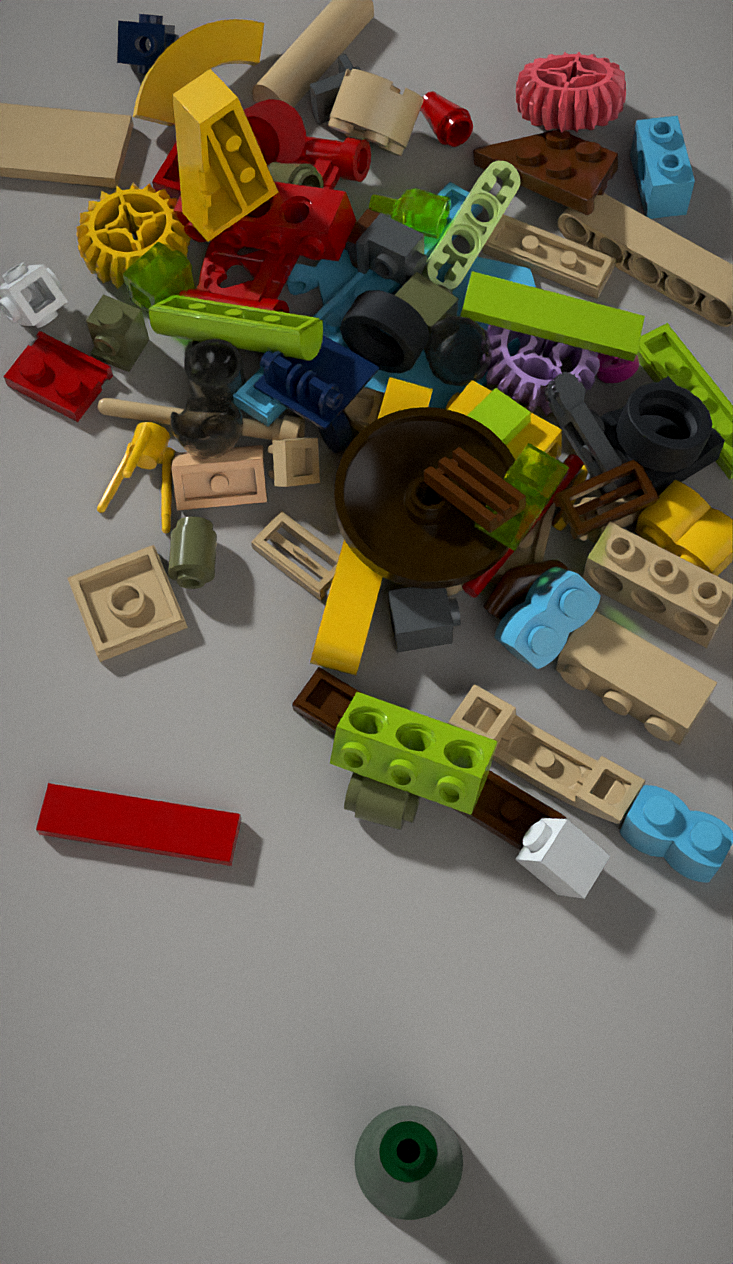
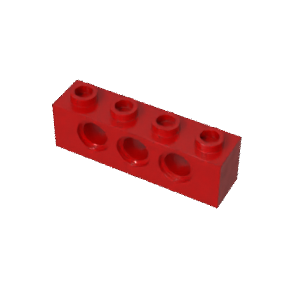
M274 181L279 193L210 240L211 242L228 244L235 248L250 247L266 250L273 254L288 253L305 256L312 260L326 259L339 261L347 239L355 225L356 217L346 191ZM180 195L173 211L179 222L184 226V232L195 241L206 242V239L182 213Z

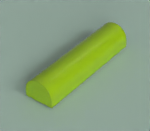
M172 295L149 308L150 325L153 331L159 335L262 353L279 351L285 357L308 361L317 356L323 340V320L316 317Z

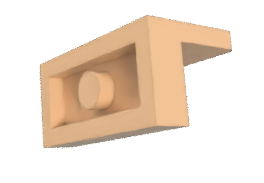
M263 445L175 453L171 470L177 511L267 502Z

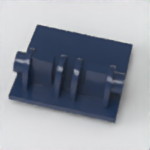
M323 335L321 348L317 356L310 361L285 357L279 351L274 353L267 351L260 360V367L264 369V374L253 387L326 431L379 371V367Z

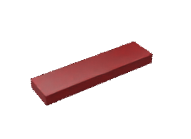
M48 783L36 831L39 835L232 866L242 818L237 813Z

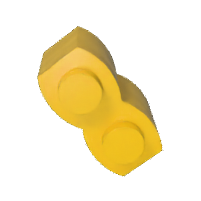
M674 480L659 495V500L655 504L648 506L638 517L635 532L639 537L716 576L733 561V519L721 511L711 508L704 498L682 482Z

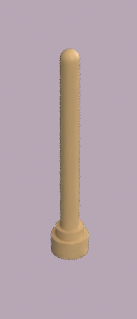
M102 398L97 405L99 412L107 416L268 440L305 437V419L303 417L285 415L283 419L277 418L267 427L255 419L112 398Z

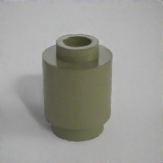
M184 517L177 521L176 528L171 532L168 575L183 588H201L215 577L217 534L213 531L211 521L202 517Z
M353 772L345 797L344 809L355 812V818L401 830L404 821L414 822L420 796Z

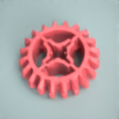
M564 52L563 55L549 54L547 58L539 57L534 60V63L524 65V70L519 72L518 81L516 82L518 112L522 113L523 119L531 121V125H543L545 130L560 129L561 132L574 130L577 133L580 129L594 130L596 125L606 126L609 121L618 119V114L623 111V103L626 101L625 72L620 70L618 64L610 63V60L606 57L596 58L595 54L581 55L580 52L577 54H567Z

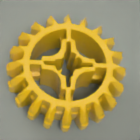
M133 182L130 189L122 190L116 185L115 193L110 195L101 191L100 202L88 201V212L80 213V225L76 227V236L79 243L78 250L80 256L84 258L86 267L90 270L91 274L97 273V277L102 283L111 280L117 289L124 283H128L135 290L137 284L145 282L151 288L153 279L157 277L167 282V270L179 271L180 260L187 259V246L190 245L191 240L184 232V226L179 222L173 211L178 202L177 199L170 198L165 189L155 192L150 183L143 189H139ZM131 232L134 233L136 240H134Z

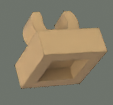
M318 438L272 440L273 445L268 447V453L273 454L274 470L269 471V477L274 479L275 486L290 487L320 483Z

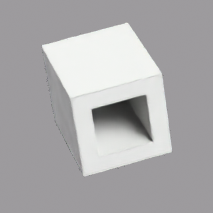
M541 818L540 821L533 824L523 838L524 846L515 860L557 895L585 899L610 855L568 819Z

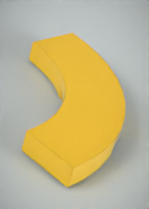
M243 19L220 20L197 27L178 38L165 49L148 70L135 101L133 117L167 126L174 125L173 94L207 70L217 66L235 63L255 66L260 63L264 23Z

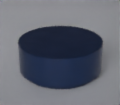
M343 411L326 431L318 427L324 442L334 453L347 449L353 440L352 428Z

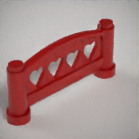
M306 136L305 147L300 157L292 164L313 165L322 176L323 188L334 190L340 177L343 180L362 182L366 178L371 164V147L366 139L348 137L343 142ZM210 241L202 264L197 288H191L187 291L182 290L178 294L179 296L290 313L288 304L283 300H278V297L299 255L288 253L273 254L266 250L237 255L241 248ZM235 265L243 266L254 278V280L227 288L219 287L228 278V269Z

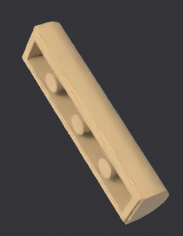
M331 0L253 87V101L258 103L268 99H276L295 107L310 90V84L318 81L374 17L372 0Z

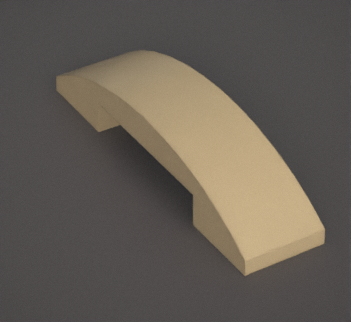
M475 684L448 721V724L498 741L493 760L546 793L607 821L620 824L645 785L646 780L609 759L601 756L597 761L516 715V707Z

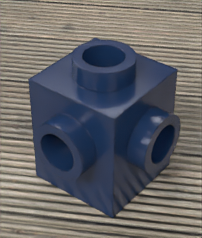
M139 14V22L118 20L117 63L137 65V73L147 74L157 58L179 38V35L175 34V25L163 24V16Z

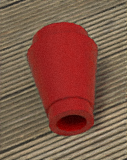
M435 91L426 93L423 96L424 100L420 112L425 117L439 142L451 147H457L466 142L473 131V122L469 111Z

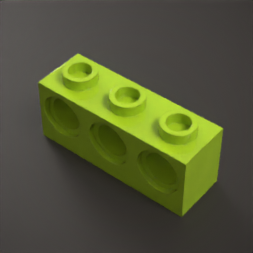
M356 692L336 727L329 764L471 815L487 780L498 741Z

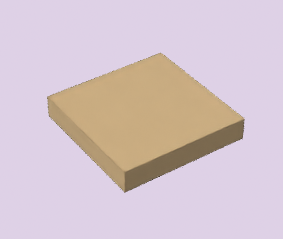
M154 545L67 578L100 662L188 628Z

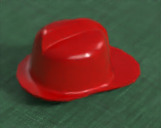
M268 99L244 109V113L267 165L271 162L292 164L300 157L305 147L306 130L301 116L294 107L281 100Z

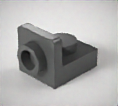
M346 54L338 56L339 74L310 84L312 113L318 124L330 121L329 117L346 69L361 70L359 66L353 67Z

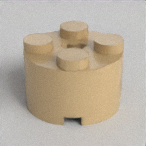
M346 69L329 117L328 126L345 133L344 136L347 138L366 139L379 145L380 149L388 153L402 156L424 99L406 87L403 95H401V90L392 85L393 81L359 69Z

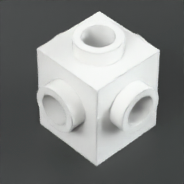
M24 262L2 275L5 283L0 286V297L2 298L0 300V308L12 323L18 321L23 326L36 325L37 328H40L58 316L56 310L68 302L61 292L63 288L59 279L49 268H45L43 264L26 267ZM25 288H28L31 292L29 302L26 301L20 292Z

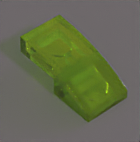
M528 443L503 479L526 496V508L491 533L476 522L474 526L515 551L558 488L569 467ZM486 504L485 507L496 515L497 512Z

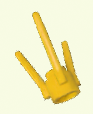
M141 422L136 426L132 441L128 443L125 455L97 506L99 513L105 512L123 478H130L136 466L143 469H154L160 463L162 464L161 529L165 534L170 532L172 501L171 465L176 451L167 447L170 434L164 427L153 422Z

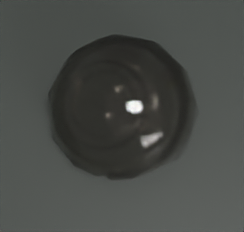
M450 316L435 323L431 327V336L424 349L432 374L445 385L466 387L471 380L476 382L483 378L489 369L493 357V347L488 332L475 320L459 316Z
M210 394L197 399L190 397L187 400L185 409L180 414L173 411L170 415L171 431L177 442L191 456L202 459L219 458L234 447L243 433L244 422L240 409L225 396Z

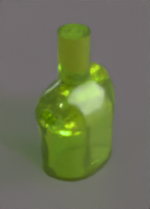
M411 188L407 189L399 199L373 194L369 202V209L389 215L391 219L423 233L426 237L439 239L450 215L451 198L436 195L426 190Z

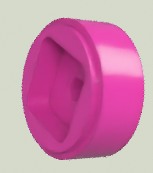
M601 353L597 356L600 359L597 377L605 383L625 381L633 376L639 367L637 355L633 362Z

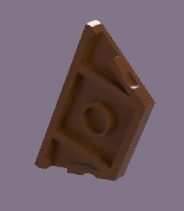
M560 129L483 146L473 150L475 166L486 170L492 162L498 160L506 161L517 169L520 175V186L587 216L594 211L596 195L604 194L607 189V182L614 177L618 170V153L601 147L596 142H589L574 136L567 130L561 132Z

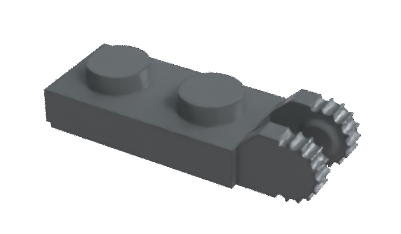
M565 371L562 374H558L546 385L543 396L546 397L545 401L549 402L548 406L555 415L556 421L579 458L583 461L590 476L593 478L627 463L625 456L618 449H613L605 436V425L601 417L594 410H589L584 402L586 389L581 382H578L579 378H576L575 374L573 375L571 372L566 373ZM628 475L599 488V490L604 495L632 482L633 479Z

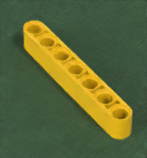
M389 377L378 419L399 410L428 407L433 388ZM345 539L337 562L310 664L356 676L383 576L366 566L349 548Z

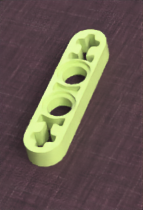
M501 160L492 162L480 175L427 259L426 266L421 275L437 285L445 286L451 292L462 282L521 184L520 175L512 164ZM497 177L503 180L502 188L494 196L489 191L496 183ZM473 204H479L487 210L489 214L488 222H480L473 216L471 212ZM453 235H460L468 241L470 245L469 253H460L454 248L452 244ZM447 261L452 266L446 273L445 281L442 283L436 277L438 276V270Z

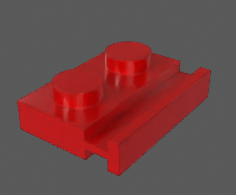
M39 331L36 334L37 340L35 343L25 348L3 376L8 387L79 422L101 393V386L107 379L111 380L113 377L111 367Z

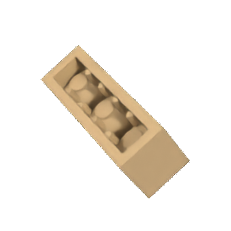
M612 522L608 523L587 557L583 579L594 590L705 648L708 647L733 601V584Z

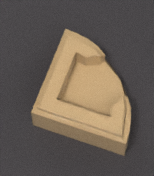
M364 387L343 410L351 426L361 432L368 425L376 421L385 393Z

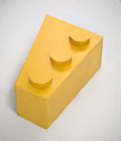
M211 69L173 94L182 213L207 242L279 193L238 97Z

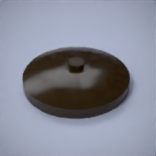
M418 407L399 410L383 416L364 428L352 440L345 450L336 472L334 510L343 538L353 553L366 566L384 578L402 585L422 589H439L469 582L483 575L501 560L514 541L521 524L523 511L489 533L424 482L425 469L430 466L437 469L440 459L446 456L451 460L453 458L452 451L460 447L524 494L522 476L513 455L502 440L489 428L459 412L434 407ZM450 476L448 477L450 481H452L454 484H456L459 488H461L463 491L467 493L466 488H464ZM482 501V502H479V503L482 504L484 507H486L488 510H490L492 513H494L495 515L497 514V512H496L495 510H493L491 507H489V506H488L487 504H485L483 501Z

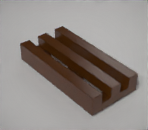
M460 447L452 451L453 458L451 460L446 456L440 459L437 469L430 466L424 470V482L489 533L526 508V496ZM450 476L456 482H458L460 485L466 488L467 493L463 491L461 488H459L452 481H450L448 477ZM483 501L485 504H487L489 507L495 510L497 514L495 515L479 502Z
M634 459L557 493L553 498L556 507L560 506L563 512L561 516L565 524L569 523L572 529L570 533L574 540L608 525L609 522L613 523L653 505L659 500V496L643 466ZM632 473L637 479L575 508L571 502ZM641 489L644 492V495L585 522H582L579 518Z

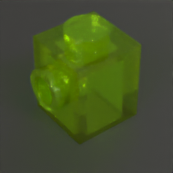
M159 241L123 273L130 300L148 314L151 306L166 298L178 295L183 290L195 289L191 273L192 265L188 258L178 250L171 251Z

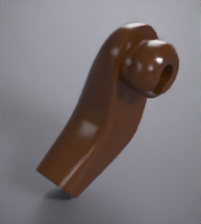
M546 560L512 567L504 573L483 607L493 616L502 620L511 607L520 598L527 595L530 587L541 574L555 566L566 570L568 568L559 560Z

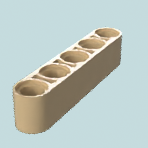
M605 193L603 195H596L594 211L588 216L567 207L557 221L558 228L566 239L616 258V268L712 323L723 327L733 324V265Z

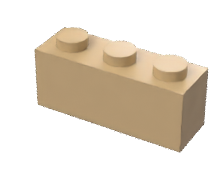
M597 611L594 612L584 625L574 630L560 652L556 671L561 673L563 680L570 686L579 690L587 689L601 697L603 703L613 712L624 716L629 714L644 723L646 730L654 737L663 741L672 740L678 745L686 737L717 685L716 681Z

